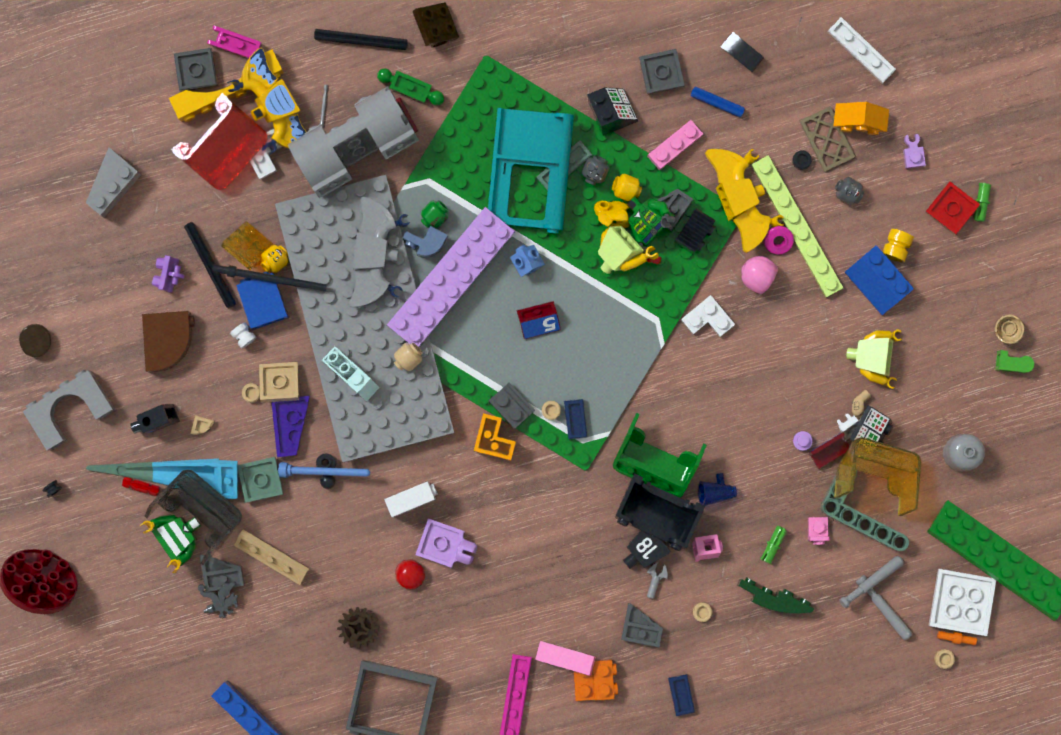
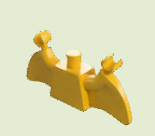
M708 149L705 155L715 168L719 185L716 187V191L728 221L733 220L740 231L743 251L748 253L762 242L768 232L769 225L772 227L783 226L784 224H779L778 220L784 217L778 215L770 218V216L762 215L756 208L759 204L758 197L765 195L764 187L762 185L754 187L752 181L749 178L745 179L744 171L749 164L754 163L759 158V155L756 157L751 155L754 149L745 154L744 158L728 150Z

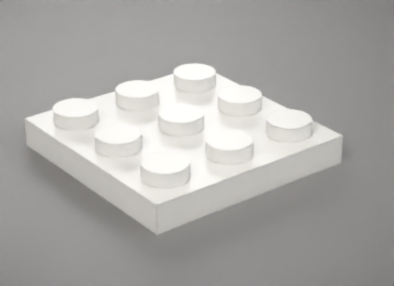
M938 569L929 626L987 636L996 580L989 577Z

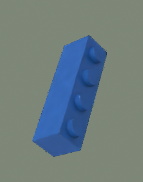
M228 680L211 695L250 735H282Z

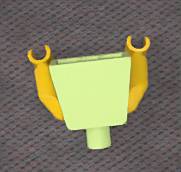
M616 221V224L613 223L601 234L598 254L604 260L601 269L607 274H610L612 270L627 271L647 262L646 259L655 260L659 256L658 252L650 255V252L655 250L653 246H649L646 249V253L643 254V248L624 229L630 225L629 222Z
M898 329L893 332L876 330L866 335L863 340H859L857 349L848 348L846 356L847 359L856 360V367L860 369V373L869 381L881 385L885 384L887 388L894 389L895 387L889 385V381H897V379L894 377L886 378V376L890 375L893 342L902 340L901 338L897 339L895 333H901V330Z

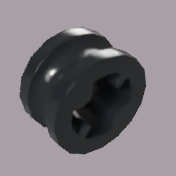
M54 480L42 490L47 492L48 498L62 489L61 486L57 485V480Z

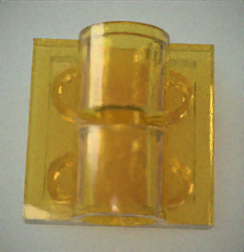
M245 221L223 241L221 247L248 270H251L253 267L257 268L260 265L261 254L274 244Z

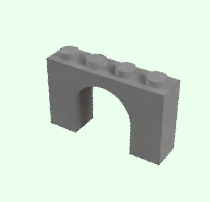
M80 371L72 381L66 380L61 383L58 390L54 392L52 390L48 391L42 396V400L38 402L35 400L26 405L27 409L23 413L47 451H52L67 441L54 418L55 408L63 398L71 395L79 396L85 401L96 420H101L116 410L92 371Z

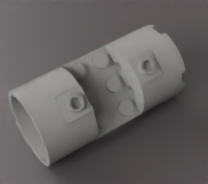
M388 86L372 96L369 95L368 97L361 98L354 104L359 115L349 118L340 127L332 128L328 134L323 126L319 124L318 126L311 127L304 133L305 135L288 144L294 159L319 199L352 180L347 167L379 149L387 160L419 141Z

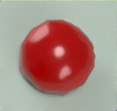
M413 559L403 560L395 569V578L403 588L416 589L425 580V570Z

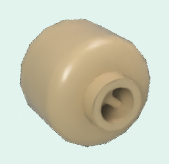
M404 343L394 353L396 360L394 364L401 371L404 369L412 371L421 363L423 352L415 343Z

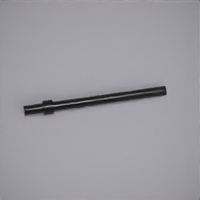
M213 264L212 272L227 274V277L235 278V276L323 292L327 290V284L237 269V266L231 265L226 267Z

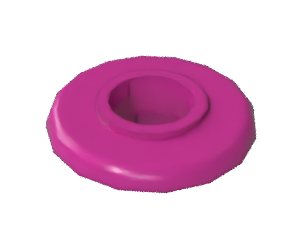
M783 226L771 228L764 238L766 249L776 255L788 252L794 243L792 232ZM777 236L784 237V241L780 244L773 242Z

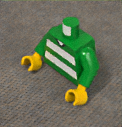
M163 515L140 524V526L146 525L148 527V530L143 533L147 534L151 531L170 557L171 561L167 568L170 565L176 567L172 573H176L180 566L191 559L196 548L195 541L197 540L193 532L201 527L196 517L185 522L182 517Z

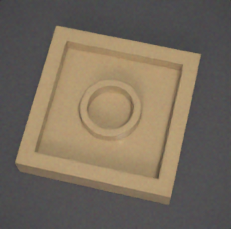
M298 362L259 364L261 403L299 400Z

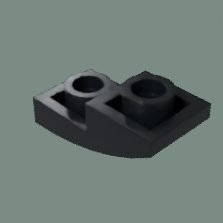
M734 32L731 33L721 46L723 50L751 72L764 59L760 53Z

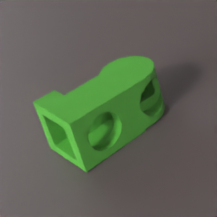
M997 351L995 367L997 371L1026 373L1034 368V360L1029 356L1009 357L1008 351Z

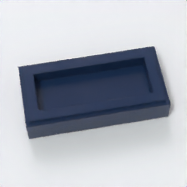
M583 399L564 401L568 440L587 438Z
M687 674L669 677L668 681L675 715L695 713Z

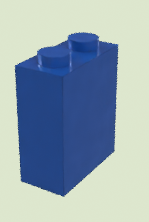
M266 271V272H263V273H266V274L275 275V274L269 273V272H267V271ZM245 278L240 280L241 284L236 285L252 330L289 318L278 283Z

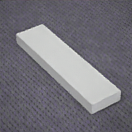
M842 17L827 31L881 84L896 70Z

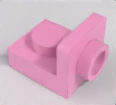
M808 517V541H813V545L825 544V541H830V537H828V517Z

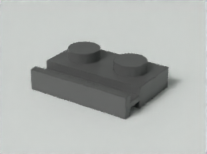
M510 382L488 401L514 430L535 412V409Z

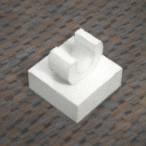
M846 414L847 421L842 423L838 419L837 423L841 433L844 432V437L848 440L859 421L855 416L851 417L849 414Z

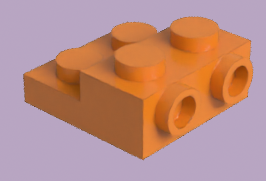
M612 659L595 660L591 676L574 671L576 701L614 699V695H618V685L613 683V675H617L616 664H612Z

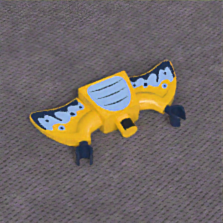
M259 48L247 60L242 71L241 82L234 79L227 83L234 85V89H229V92L238 91L242 88L243 90H251L257 95L255 102L258 107L251 111L253 119L257 121L264 117L267 123L272 122L274 126V134L271 137L272 141L262 147V151L267 147L270 148L269 156L276 151V144L289 149L288 144L305 135L306 130L301 125L298 114H295L300 109L283 79L277 81L278 78L271 72L264 50Z

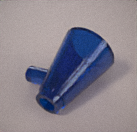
M724 473L716 474L717 483L700 481L698 484L699 503L707 506L736 498V486L725 484Z

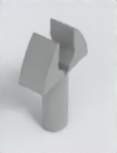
M658 562L654 563L647 571L652 576L647 597L650 599H654L660 579L668 578L665 564L658 576H656L657 573L655 572Z

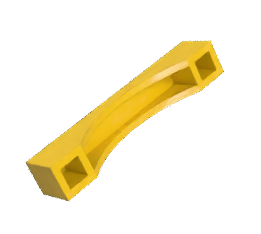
M273 49L265 52L271 72L278 79L281 78V74L284 72ZM232 84L224 89L207 93L185 90L170 97L169 100L178 119L181 122H189L195 118V115L208 113L212 110V107L218 104L222 106L235 96L236 98L244 96L248 90L240 88L238 91L229 92V89H234Z

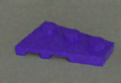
M310 396L299 397V400L272 402L277 457L297 455Z

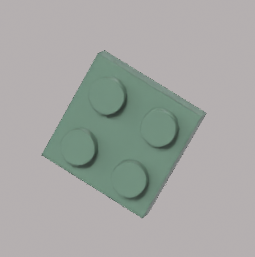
M276 457L238 465L245 503L284 494Z

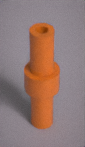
M942 631L937 633V639L952 641L954 644L976 645L977 638L964 636L962 633Z

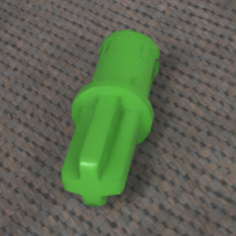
M979 183L978 196L975 201L980 206L974 213V220L985 221L987 206L990 204L988 200L991 184Z
M781 526L776 527L770 541H767L768 545L760 558L761 560L772 564L778 549H781L780 545L787 532L785 528Z

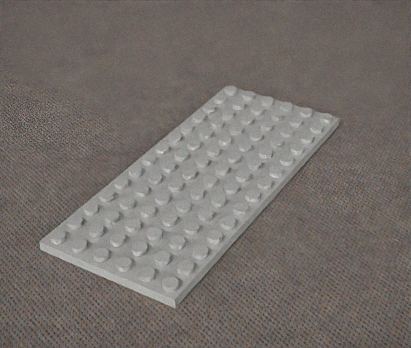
M386 175L338 187L320 199L314 193L275 204L294 279L327 284L326 292L297 287L342 463L454 433L429 336L419 347L423 352L422 361L412 371L405 369L401 371L394 364L396 361L394 353L404 343L408 342L389 328L387 324L416 290L400 226H396V229L391 230L386 237L388 241L387 249L398 250L397 262L386 261L385 269L382 271L384 278L390 282L391 286H400L403 291L395 288L394 294L399 297H392L390 291L387 290L378 300L360 307H351L349 305L356 286L353 263L356 236L363 222L361 198L368 197L379 202L390 212L394 221L398 220ZM334 346L380 387L367 402L322 361Z

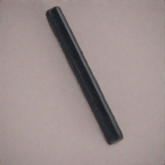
M315 29L314 31L315 40L407 50L408 47L407 39Z
M193 222L186 224L184 228L226 308H232L236 305V302L221 274L212 272L215 262Z

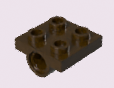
M446 2L416 8L412 11L425 46L435 48L459 38Z

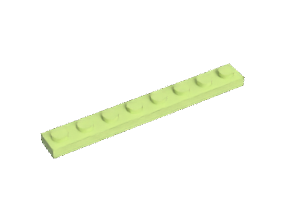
M769 155L753 163L751 166L776 211L784 217L782 221L785 227L792 232L794 242L824 296L828 297L843 288L842 284Z

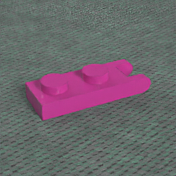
M217 26L212 28V30L219 32L216 42L212 40L207 42L211 46L248 59L262 45L260 41Z

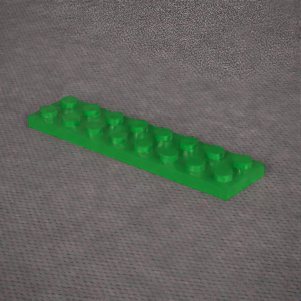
M947 500L927 532L1053 621L1057 620L1061 614V579Z

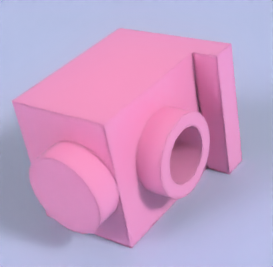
M717 534L695 537L692 542L695 562L718 558L723 551L722 542L718 540Z

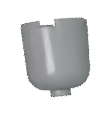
M971 434L952 436L943 447L945 463L957 472H967L977 468L982 464L985 457L983 443L978 437Z

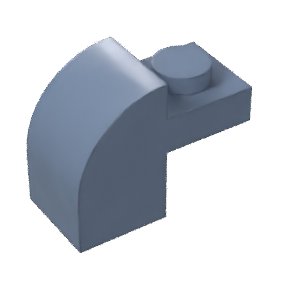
M431 226L424 239L407 231L403 236V240L406 241L405 245L412 249L418 247L419 249L416 254L423 258L438 254L448 238L447 234Z

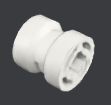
M245 322L230 332L233 338L239 340L238 345L241 349L251 344L257 338L254 333H249V327Z

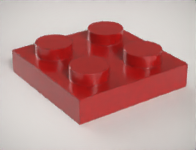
M949 181L926 210V213L957 235L980 204Z

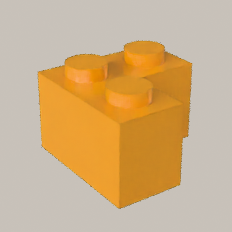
M869 102L836 103L833 126L841 128L842 132H852V129H856L861 132L868 131L869 135H879V132H887L889 109Z
M483 413L474 451L511 461L516 441L498 437L502 418Z

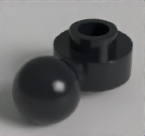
M325 453L317 458L316 466L335 468L336 461L332 455ZM324 460H329L327 466L322 465ZM323 475L320 479V484L325 489H331L335 485V478L332 475Z

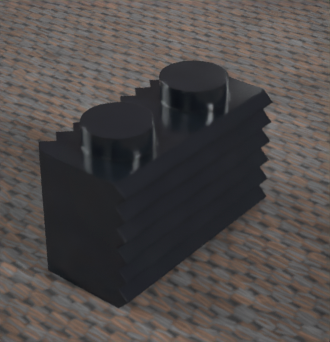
M696 208L676 238L675 243L692 254L696 250L700 252L705 245L703 239L706 234L710 236L716 228L713 225L716 220Z

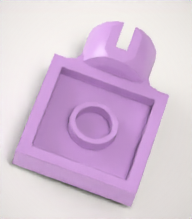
M428 518L415 555L452 568L455 562H461L466 565L471 564L474 557L465 554V550L476 553L477 545L464 539L465 531Z

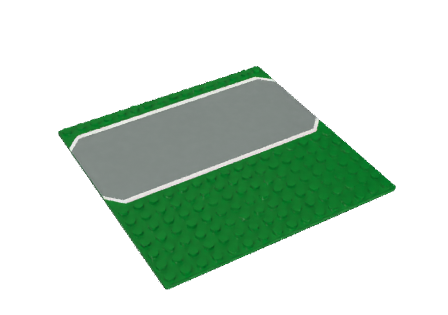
M484 56L393 202L398 219L403 214L408 215L406 218L401 219L403 223L410 222L408 226L400 227L402 237L407 231L424 239L429 228L421 222V210L432 200H440L449 209L448 219L437 229L448 235L442 250L438 254L428 258L419 257L416 254L419 249L418 247L412 249L405 245L417 289L485 207L488 209L498 108L574 115L571 147L581 141L591 152V157L597 155L606 159L610 170L603 183H596V185L585 181L586 178L582 175V170L586 161L568 176L563 230H559V233H548L545 228L508 225L515 233L430 333L429 339L442 384L494 416L502 418V421L507 423L488 401L510 382L535 409V412L516 429L579 468L588 470L737 225L733 220L728 221L717 194L668 164L659 171L647 157L648 152L615 132L603 136L597 121L493 58ZM520 164L512 166L507 213L509 217L544 220L548 191L536 177L548 167ZM627 174L639 179L642 190L637 199L642 204L649 198L658 200L661 197H665L676 189L693 198L694 201L672 232L664 228L650 243L643 246L646 248L653 246L655 250L651 251L650 254L653 255L658 252L659 256L662 257L661 263L645 262L627 271L612 270L610 274L602 271L601 266L604 260L598 254L601 243V234L608 227L599 222L598 216L594 211V205L598 201H620L628 204V201L616 197L612 190L613 182L617 176ZM630 208L626 211L629 219L634 212ZM697 208L716 220L713 224L716 228L710 236L706 234L703 239L705 245L701 251L698 252L696 250L692 254L675 243V240ZM629 225L627 228L624 229L634 239L631 226ZM526 245L528 247L534 245L545 265L534 273L521 277L510 257L516 253L515 250L520 246ZM554 301L561 330L524 339L517 310ZM583 399L587 438L568 440L564 401ZM555 401L560 405L561 412L558 418L554 420L544 418L541 410L545 402Z

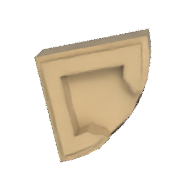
M195 415L190 434L200 435L207 432L215 421Z

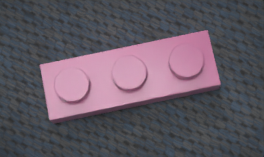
M690 120L650 152L647 157L660 171L702 137L703 133Z

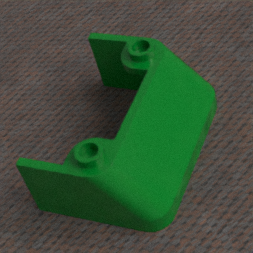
M636 413L614 459L613 468L630 478L637 474L643 477L644 484L650 482L651 485L679 498L682 497L700 464L707 445L703 443L697 455L690 451L682 452L679 457L671 455L644 442L646 437L644 431L635 427L640 415Z

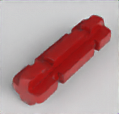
M124 477L122 486L125 488L131 487L132 490L149 493L154 496H158L160 487L157 485H150V483L133 480L129 477Z

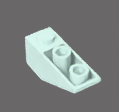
M335 346L322 359L329 368L366 402L380 388Z

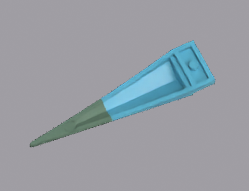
M218 458L88 465L86 467L90 471L152 481L216 498H238V461L219 460Z

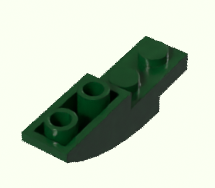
M747 577L745 580L740 579L737 586L754 594L750 601L759 606L784 613H810L814 610V608L810 607L811 602L803 598L800 601L793 598L794 593L786 589L783 592L778 590L775 596H773L772 590L764 586L762 589L756 587V582Z

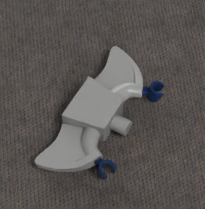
M368 197L361 198L363 222L356 236L353 263L356 286L349 302L351 307H360L373 303L383 296L387 290L390 291L392 297H399L394 294L395 288L403 291L400 286H391L390 282L384 278L382 270L385 269L386 261L397 262L398 250L387 249V234L391 230L396 229V226H408L410 222L403 223L401 220L408 215L403 214L398 220L394 221L390 212L382 204Z

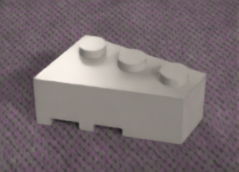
M108 148L86 204L105 218L139 179L141 174L111 148Z

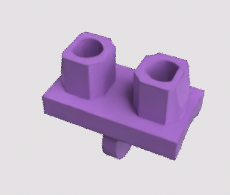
M165 255V258H157L156 268L162 269L161 276L155 275L153 277L152 285L160 290L172 293L174 285L178 283V279H184L185 275L180 274L181 266H178L179 259Z

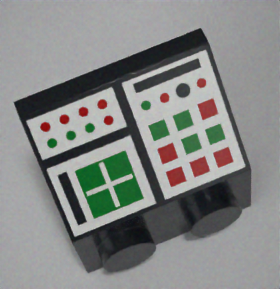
M604 87L587 94L589 106L603 136L638 122L624 88Z
M868 405L850 437L851 442L854 446L875 456L876 452H880L884 446L883 439L885 435H889L893 429V425H891L892 420Z

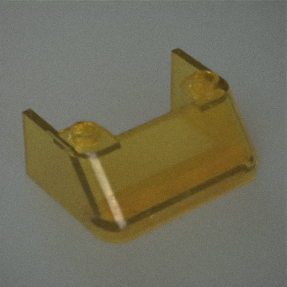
M863 437L857 438L852 441L837 468L834 498L838 499L853 492L856 470L887 479L888 491L893 496L899 497L898 516L913 512L918 509L921 458L912 451Z

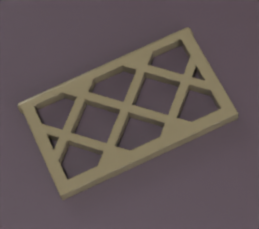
M831 106L799 120L824 172L855 158L841 128L833 126L835 114ZM829 112L832 118L831 124L821 120L824 113ZM810 120L817 122L813 132L808 130L805 122ZM819 123L830 127L827 137L816 134ZM833 128L837 129L841 137L840 142L829 138ZM814 137L825 140L822 150L817 148ZM828 141L838 145L835 155L825 152ZM841 146L846 147L850 156L846 158L838 156ZM823 154L834 158L831 165L826 167L822 159Z

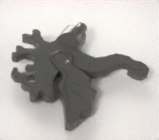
M235 581L220 586L218 595L215 592L204 591L205 586L203 584L198 585L200 594L203 597L211 598L213 602L203 612L211 614L220 611L219 618L226 617L223 611H226L229 615L233 613V610H229L228 607H232V605H235V608L238 607V595H234L235 593L232 592L228 598L225 597L229 595L230 590L235 585Z

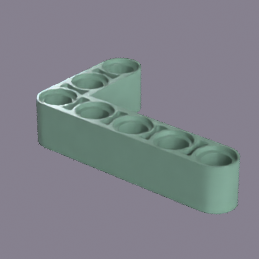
M851 464L840 466L821 502L820 509L822 513L892 550H906L909 540L904 534L843 504L857 476V469ZM846 467L852 471L850 478L843 476V470ZM838 484L843 487V493L840 496L834 492V487ZM828 502H832L835 505V509L831 513L825 509ZM846 510L852 514V518L848 522L843 519V513ZM863 519L869 522L867 530H862L860 527V522ZM880 528L886 531V536L883 539L877 536ZM897 537L903 539V545L900 548H897L894 543Z

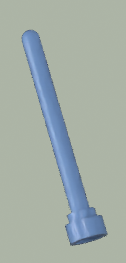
M280 462L278 473L280 478H288L293 474L368 477L370 470L293 467V465L287 462Z

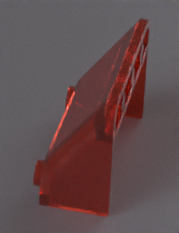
M222 93L215 102L216 110L221 114V117L193 148L183 142L177 144L172 150L177 157L217 190L226 189L268 140L267 132Z

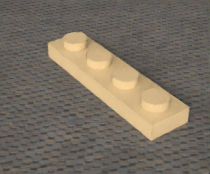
M245 530L241 531L234 545L301 585L309 568Z

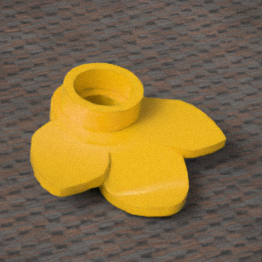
M598 201L595 203V214L603 225L609 227L613 220L628 222V213L626 211L629 207L626 203L620 201Z

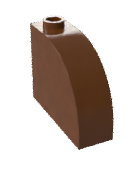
M189 311L142 314L146 372H161L174 367L185 357L190 348L192 327H195L194 315H191Z

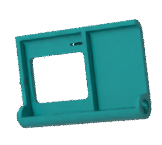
M498 108L488 210L505 224L545 228L548 233H559V230H563L574 115ZM514 164L549 168L544 220L512 218L508 216L511 172Z

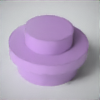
M805 431L798 432L793 438V444L798 450H807L812 445V437Z

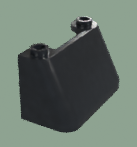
M634 474L616 512L615 518L618 519L617 523L625 527L630 525L671 544L670 547L674 550L681 551V549H687L705 506L698 502L696 504H689L690 500L681 499L651 485L650 482L644 484L643 477Z

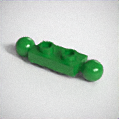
M386 68L380 69L377 73V79L384 84L390 82L389 88L393 91L424 104L427 98L434 106H440L444 102L445 97L440 91L431 92L432 85L400 71H396L395 76H393L391 71Z

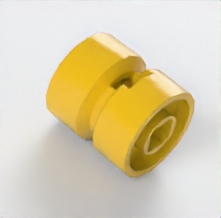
M890 229L888 235L889 243L884 245L882 252L887 258L904 263L908 255L906 248H910L914 237L904 231Z

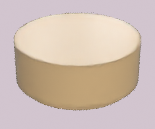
M253 383L245 385L242 389L243 399L250 403L257 402L260 399V387Z
M555 401L545 402L541 410L542 415L548 420L558 418L561 412L560 405Z
M698 603L693 608V616L697 621L706 622L712 616V609L706 603Z
M941 649L935 654L934 661L938 667L948 669L954 664L955 657L951 651Z

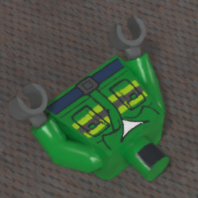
M634 197L627 204L634 212L628 219V222L631 226L634 240L643 248V254H645L647 248L643 246L650 243L664 228H671L670 223L675 222V215L669 211L665 202L649 198L642 204Z

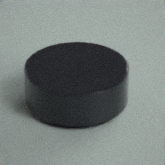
M805 150L797 151L792 158L793 166L798 170L807 169L812 162L811 155Z

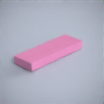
M540 641L535 660L591 676L596 657Z

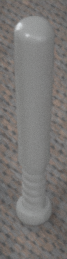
M895 556L861 583L855 591L847 597L840 598L841 605L844 608H848L850 603L857 597L865 594L902 567L904 564L903 559Z
M862 575L856 580V583L860 585L867 577ZM873 588L870 589L867 593L871 596L873 603L903 640L909 639L912 636L911 630L882 596L877 594Z

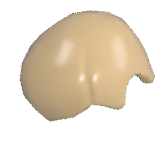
M1005 315L996 322L995 333L997 338L1003 343H1017L1024 335V324L1017 316Z

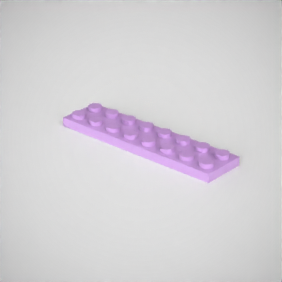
M485 207L389 321L387 326L410 344L415 343L420 347L515 231Z

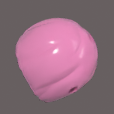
M763 256L750 258L741 269L742 281L750 290L763 294L772 285L778 272V267L770 259Z

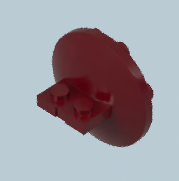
M27 549L18 551L4 562L0 571V587L4 595L14 605L27 612L45 615L62 611L72 603L77 593V577L69 562L53 554L50 550Z

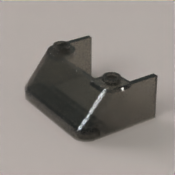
M187 469L183 470L149 505L145 517L148 518L159 506L168 512H174L182 505L210 529L205 536V543L210 549L206 552L200 563L204 566L239 525L242 514L238 508L199 475Z

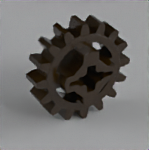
M356 607L355 612L350 608L349 615L343 613L342 615L345 619H339L338 621L342 624V626L337 627V630H342L339 638L345 637L343 643L350 642V648L354 644L357 645V649L361 648V644L368 647V641L374 642L372 636H378V633L375 632V629L380 628V626L375 625L378 618L372 619L374 613L367 614V608L360 611V608ZM354 615H359L355 621L348 620ZM366 618L370 621L371 628L367 627L365 623ZM358 623H361V627L364 629V631L360 630L358 633L355 632L356 628H354V626L352 625H357ZM346 628L350 629L352 634L351 638L348 636ZM363 634L368 635L366 639L357 641L359 636Z

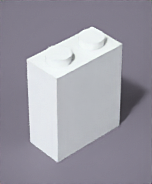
M427 481L384 500L391 517H396L436 500L435 496L438 493L435 485H430Z

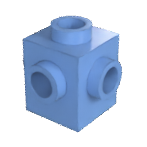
M522 245L510 257L521 277L534 273L545 265L534 245L528 247Z

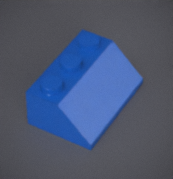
M877 245L844 272L881 315L886 313L914 289Z

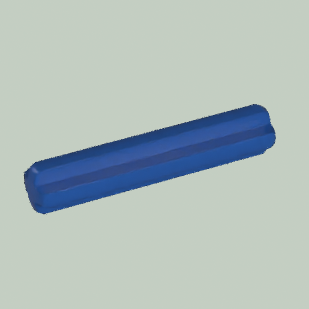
M694 87L691 92V97L735 116H743L745 108L698 87Z

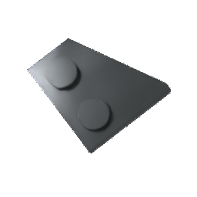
M679 189L658 199V201L665 202L669 211L675 215V222L670 223L671 228H667L668 230L673 231L694 201L693 198Z
M200 555L206 592L220 590V586L234 581L235 585L233 587L245 585L242 566L207 555Z
M628 603L621 640L660 647L663 628L635 606Z

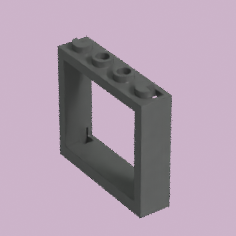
M362 660L346 730H350L349 733L361 735V733L368 735H403L354 723L366 670L430 684L419 735H425L438 677Z

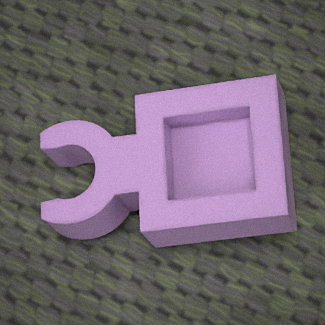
M918 134L914 135L915 142H910L908 135L904 137V142L908 146V149L903 150L906 169L926 166L924 149L917 146L920 141Z

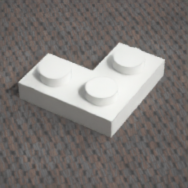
M274 129L242 145L260 180L277 171L268 156L271 152L270 148L267 147L262 151V147L272 141L271 137L274 134ZM276 144V147H277L276 150H278V149L281 148L282 146Z
M711 295L681 319L692 334L708 323L718 336L721 337L735 325Z

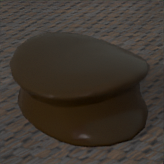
M31 324L21 331L19 343L26 355L40 357L49 350L51 336L43 325Z

